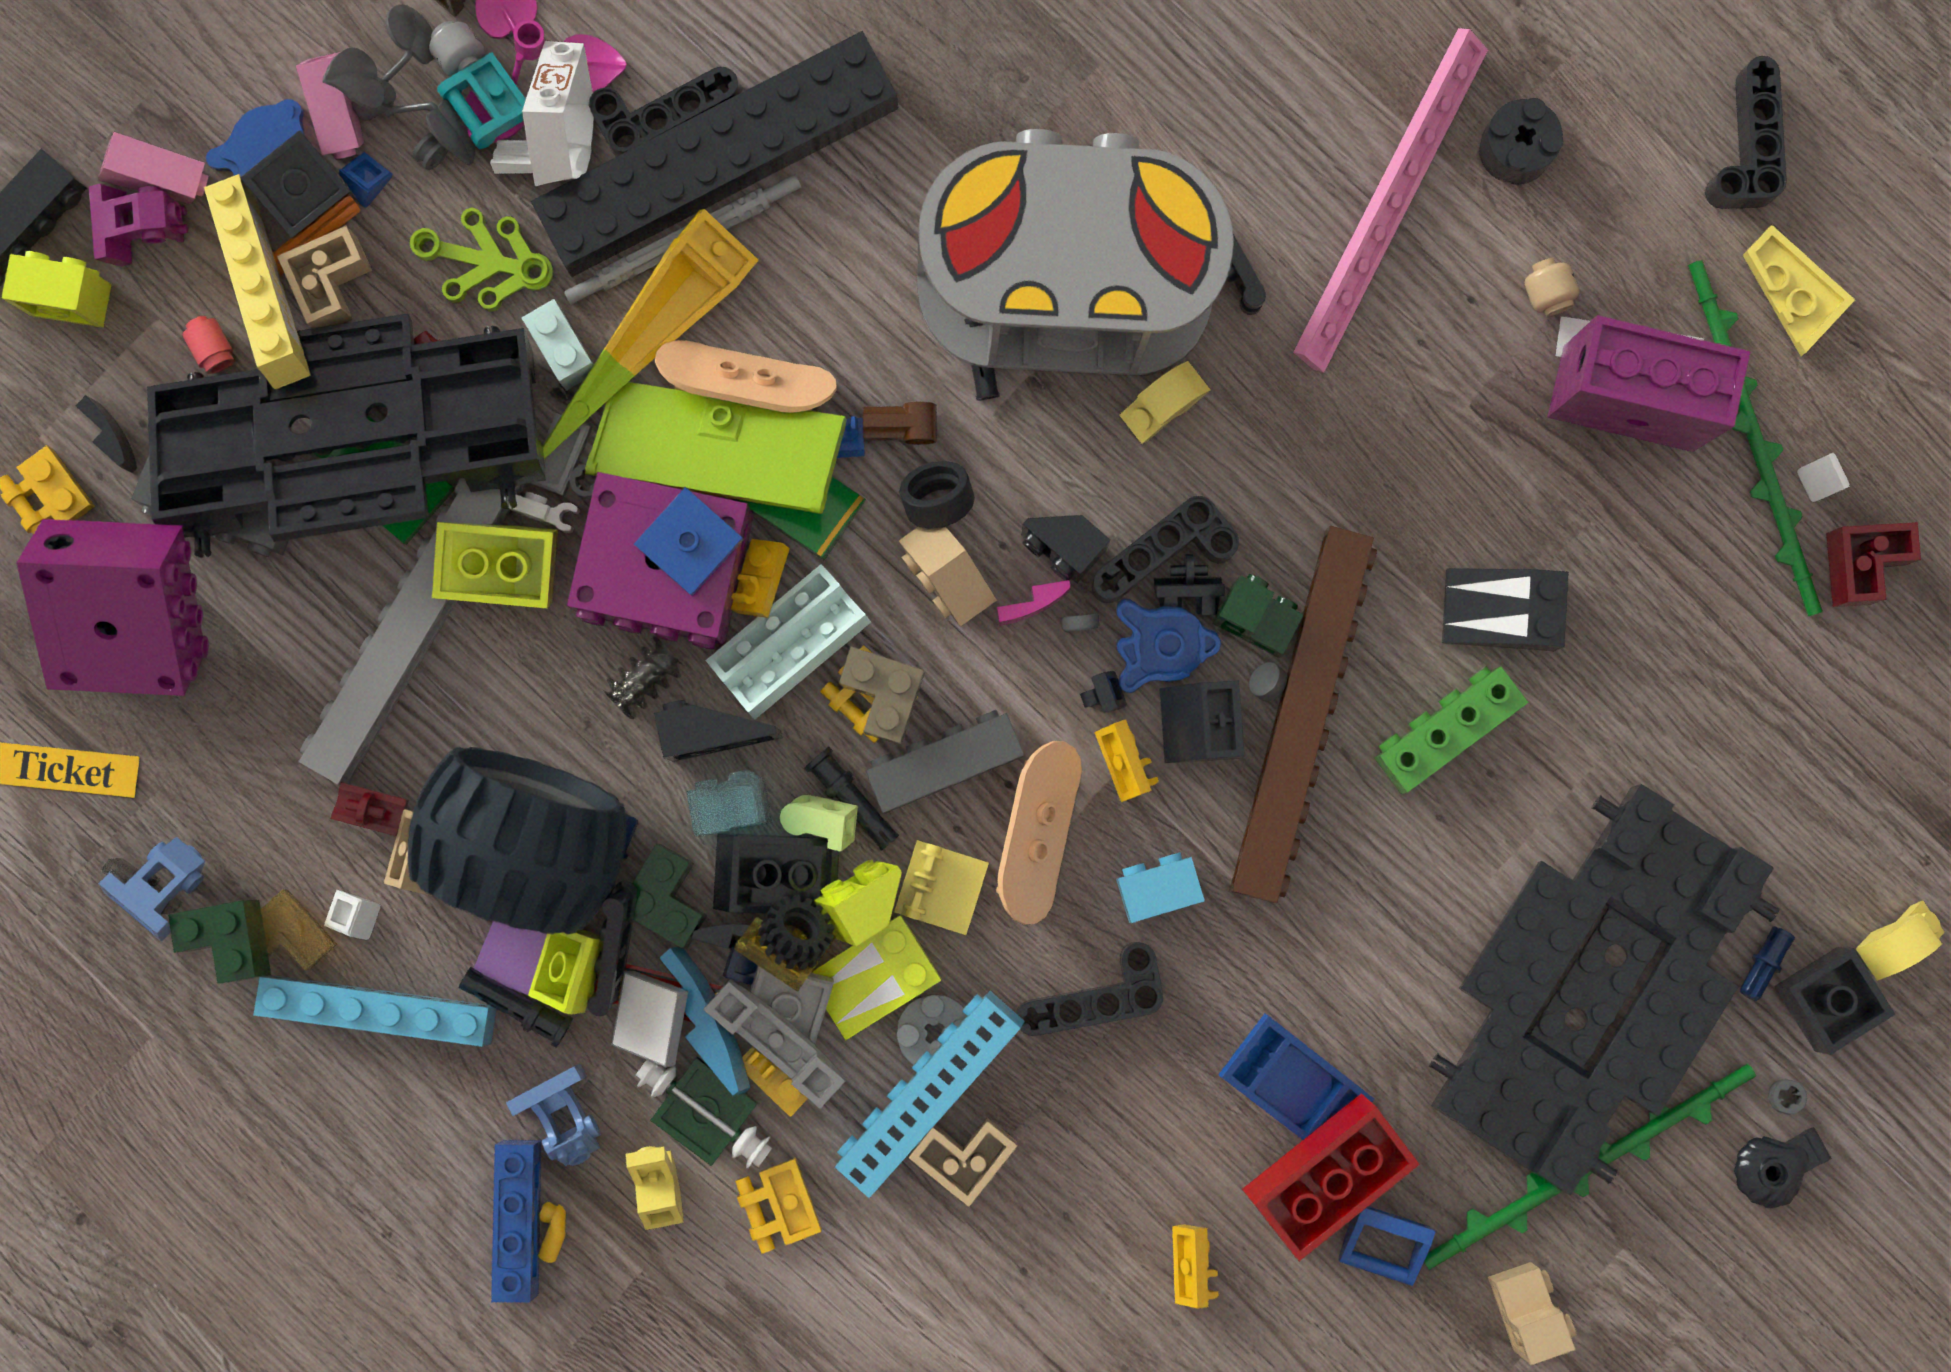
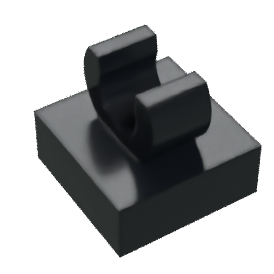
M1115 671L1103 672L1092 676L1091 679L1095 688L1080 694L1085 708L1101 704L1104 713L1127 706Z

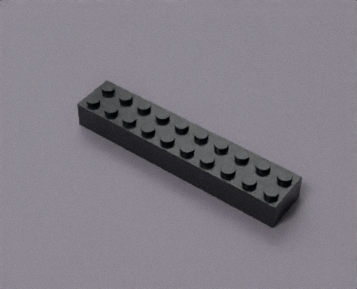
M861 31L530 202L570 276L574 277L698 213L699 210L716 204L898 110L897 94L864 32Z

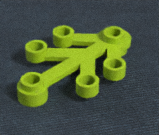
M477 208L464 210L461 215V222L466 230L472 232L483 251L443 242L429 228L416 230L410 238V248L421 260L431 261L437 257H442L477 266L459 278H451L443 283L442 293L452 303L463 301L468 290L499 272L512 274L513 276L494 288L485 287L479 292L478 302L488 312L497 311L502 305V300L525 287L532 291L542 290L553 279L554 270L549 259L542 254L530 251L521 236L519 223L510 216L503 217L498 221L497 232L502 239L509 241L519 260L502 255L485 227V217ZM471 215L479 216V222L476 225L470 226L467 224V220ZM511 223L515 225L513 233H503V228L506 224ZM425 242H434V248L430 252L422 251V246ZM534 267H539L542 270L538 278L529 277V272ZM451 286H460L458 295L449 296L448 291ZM488 294H495L496 301L493 304H484V298Z

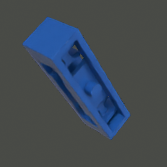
M503 1140L495 1144L491 1302L530 1303L539 1293L538 1253L540 1244L539 1214L542 1140Z

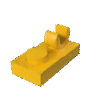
M751 539L741 574H738L737 577L739 584L736 593H732L731 596L733 599L731 610L737 614L769 617L790 549L788 546L781 542Z
M1126 719L1094 732L1120 801L1124 802L1152 791L1150 787L1158 783V777L1147 779L1143 767L1152 763L1151 759H1139L1135 737L1130 731Z
M754 1046L742 1057L747 1076L790 1117L808 1099L791 1085L792 1079Z
M1186 1224L1172 1226L1175 1304L1197 1309L1209 1307L1208 1299H1215L1219 1295L1218 1291L1208 1290V1278L1218 1276V1271L1208 1269L1210 1244L1207 1228Z

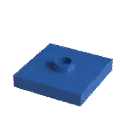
M685 487L638 538L634 545L686 592L693 596L744 539Z

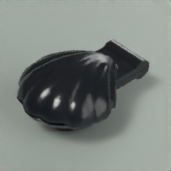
M1815 1127L1803 1131L1785 1143L1765 1136L1763 1138H1752L1738 1151L1734 1167V1173L1737 1178L1736 1185L1740 1192L1745 1194L1752 1203L1763 1205L1765 1208L1785 1206L1790 1204L1798 1194L1804 1173L1829 1161L1831 1156Z

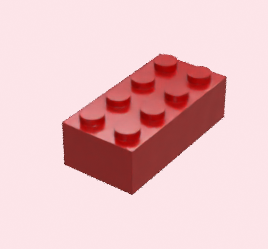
M1361 1093L1242 1190L1285 1246L1300 1262L1420 1164L1378 1108Z

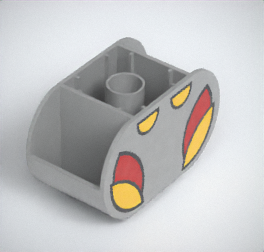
M1024 130L1016 135V142L1001 141L989 143L959 156L939 174L929 189L920 214L918 237L917 292L921 312L930 332L938 343L957 359L974 366L1121 375H1149L1158 373L1174 366L1189 354L1204 332L1211 313L1212 303L1220 293L1230 269L1233 253L1231 219L1218 190L1198 168L1186 160L1165 151L1139 149V140L1134 136L1122 133H1107L1093 139V146L1062 145V136L1051 130ZM968 318L983 325L970 327L969 324H965L964 319Z

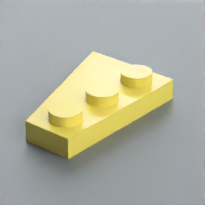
M1773 225L1768 227L1743 254L1744 259L1800 356L1804 355L1855 301L1851 295Z

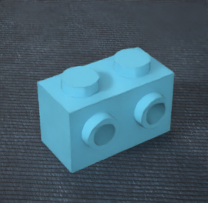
M1181 852L1159 858L1161 866L1146 870L1144 863L1122 869L1124 877L1117 878L1116 881L1129 923L1205 901L1192 857L1182 859Z

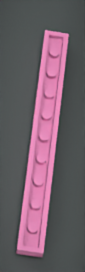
M1458 28L1293 352L1313 370L1325 372L1488 51L1470 29Z

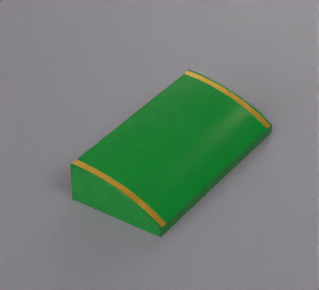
M834 477L831 478L825 509L822 514L732 499L747 503L753 514L823 561H825L866 501L864 497Z

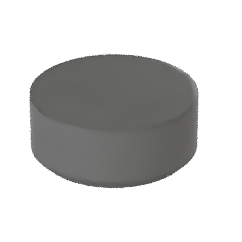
M1098 613L1061 618L1062 630L1065 632L1097 629L1100 626Z
M1273 662L1263 663L1252 673L1249 680V689L1260 700L1272 701L1284 691L1287 684V674Z

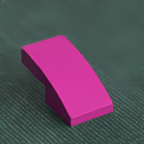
M1070 581L1032 586V602L997 607L999 626L1025 620L1050 608L1069 593L1071 588Z

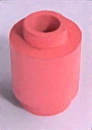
M199 316L186 324L187 329L183 332L182 337L198 366L204 368L207 374L221 372L234 363L235 360L232 357L234 351L215 318L207 319L206 316Z

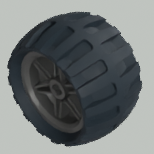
M456 747L440 761L431 773L415 804L408 836L409 877L427 894L435 896L449 906L474 914L476 917L502 923L509 927L538 931L544 934H574L577 930H582L595 916L616 881L622 863L626 840L625 806L612 793H608L601 789L600 786L564 770L501 751H491L477 747Z

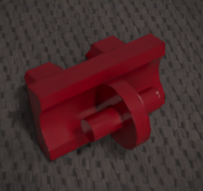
M341 782L337 802L330 819L397 837L403 810H407L409 800Z

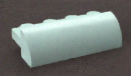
M820 564L772 604L768 618L757 617L705 661L755 720L862 631L871 621L824 566Z

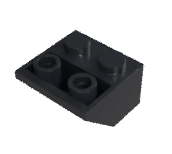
M1083 515L1027 518L1022 525L1021 532L1024 538L1022 543L1031 553L1038 558L1044 554L1052 561L1053 565L1050 568L1064 581L1072 579L1076 583L1085 576L1107 551L1111 541Z
M1239 680L1202 682L1159 689L1165 764L1230 760L1244 757Z

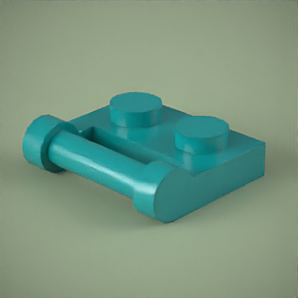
M493 52L447 78L437 88V92L442 99L450 102L472 133L471 140L478 149L488 147L494 142L496 137L524 121L522 110L526 99ZM470 87L492 120L483 124L461 94L462 90Z

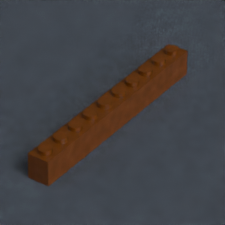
M1331 525L1325 530L1303 611L1304 615L1301 619L1287 671V684L1279 701L1229 889L1231 892L1271 903H1277L1279 897L1285 898L1287 894L1290 876L1285 875L1288 861H1295L1298 853L1300 839L1295 838L1298 823L1304 824L1309 812L1310 803L1304 800L1308 787L1314 788L1318 778L1319 766L1314 765L1317 751H1324L1328 740L1329 730L1324 729L1327 714L1333 715L1337 706L1339 693L1333 691L1337 678L1343 679L1347 668L1348 657L1343 656L1346 642L1352 643L1356 634L1358 621L1352 619L1356 606L1362 607L1368 586L1362 584L1365 570L1371 571L1375 562L1377 549L1372 548L1374 537Z

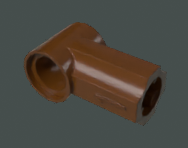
M908 402L903 404V406L863 407L864 440H903L904 443L913 445L936 443L937 405L931 402Z

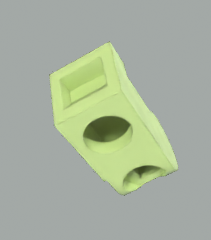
M801 795L781 810L780 822L783 828L792 835L809 833L828 838L827 848L841 852L855 841L858 806L818 796Z

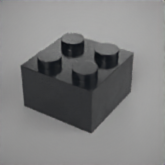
M300 130L240 177L291 238L350 192V189Z
M1836 947L1774 986L1813 1050L1818 1053L1831 1055L1896 1015L1854 948Z

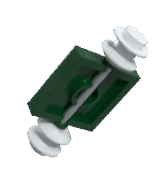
M698 1057L693 1061L679 1082L675 1080L672 1083L676 1077V1066L665 1069L659 1064L646 1060L637 1072L636 1076L641 1079L637 1087L648 1084L652 1087V1098L662 1095L665 1091L668 1094V1097L650 1121L710 1166L715 1163L730 1141L732 1143L735 1140L737 1141L732 1147V1158L743 1155L748 1159L747 1169L752 1163L759 1167L772 1148L766 1144L771 1137L769 1136L763 1140L755 1136L756 1126L747 1128L742 1135L740 1134L743 1131L740 1127L758 1102L746 1093L733 1096L711 1068Z

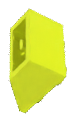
M871 859L854 868L853 873L855 875L846 881L836 880L821 890L823 895L814 900L816 905L819 904L823 907L822 915L828 913L831 917L828 924L834 925L833 935L837 940L857 947L889 926L902 874L897 865L880 861L873 862Z

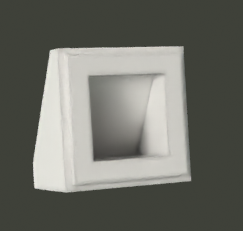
M1834 453L1797 470V474L1812 502H1817L1850 487L1847 477Z
M336 890L324 926L350 937L367 940L371 936L380 905L373 901Z

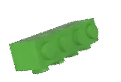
M1487 666L1468 679L1472 685L1465 691L1460 693L1457 688L1438 701L1442 708L1431 716L1427 711L1423 712L1408 724L1412 729L1401 738L1395 733L1378 746L1382 752L1374 757V759L1400 794L1408 793L1529 703L1501 666L1492 671Z

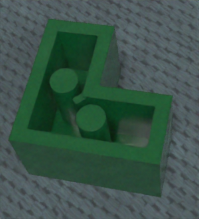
M1248 574L1247 578L1240 575L1232 584L1212 624L1280 658L1284 655L1304 614L1296 611L1298 605L1287 598L1278 596L1276 600L1272 597L1275 592L1267 589L1269 583L1252 574Z
M655 844L632 883L637 889L633 920L680 948L685 949L689 947L693 940V932L701 927L707 917L705 913L675 896L694 863L662 844Z
M241 900L168 914L174 953L212 948L217 984L271 975L259 900Z

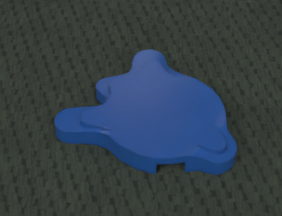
M285 99L275 105L259 106L249 110L235 124L228 140L207 153L206 161L208 165L217 171H232L234 176L237 174L240 176L244 175L300 130L304 134L302 124L304 112L302 107L294 100Z
M1123 599L1117 604V616L1132 630L1130 637L1122 638L1116 644L1118 653L1126 662L1125 669L1119 677V685L1124 692H1135L1143 684L1150 681L1170 682L1187 678L1200 663L1202 664L1208 657L1217 654L1221 648L1219 635L1215 631L1206 628L1188 610L1171 606L1147 609L1131 599Z

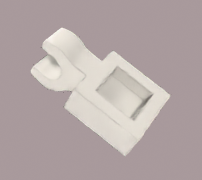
M527 491L524 497L516 495L517 507L512 509L509 503V509L515 514L547 525L556 526L565 533H573L574 528L568 524H563L562 516L566 512L580 513V509L572 503H561L557 507L551 508L545 505L547 502L546 498Z

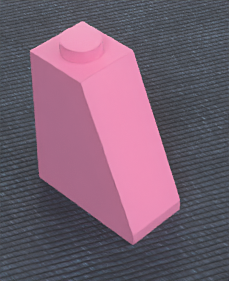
M340 52L311 58L296 65L322 155L333 153L334 159L356 155L355 148L364 144L359 117L352 107L351 99L340 90L323 82V77L329 64Z
M113 132L107 146L98 180L137 191L140 187L156 186L174 200L191 204L196 195L203 196L204 187L207 185L209 176L202 174L205 163Z

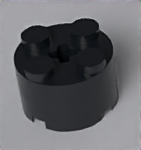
M1539 98L1518 99L1503 105L1494 114L1482 134L1479 155L1483 166L1491 176L1498 180L1501 178L1512 182L1511 184L1521 185L1534 181L1545 172L1563 146L1561 123L1556 114ZM1515 138H1517L1519 141L1522 140L1523 142L1517 143Z

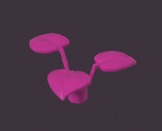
M476 0V18L479 26L487 35L492 38L501 39L508 36L511 32L514 34V45L517 54L511 79L517 86L523 61L540 58L545 42L544 30L535 21L537 14L536 0ZM578 34L564 40V42L584 43L592 92L609 86L626 69L624 58L617 50L601 39L590 35ZM471 90L466 97V101L480 121L485 124L492 120V118ZM524 121L496 137L493 143L498 140L509 139L517 134L524 126ZM468 129V135L471 138L472 133Z

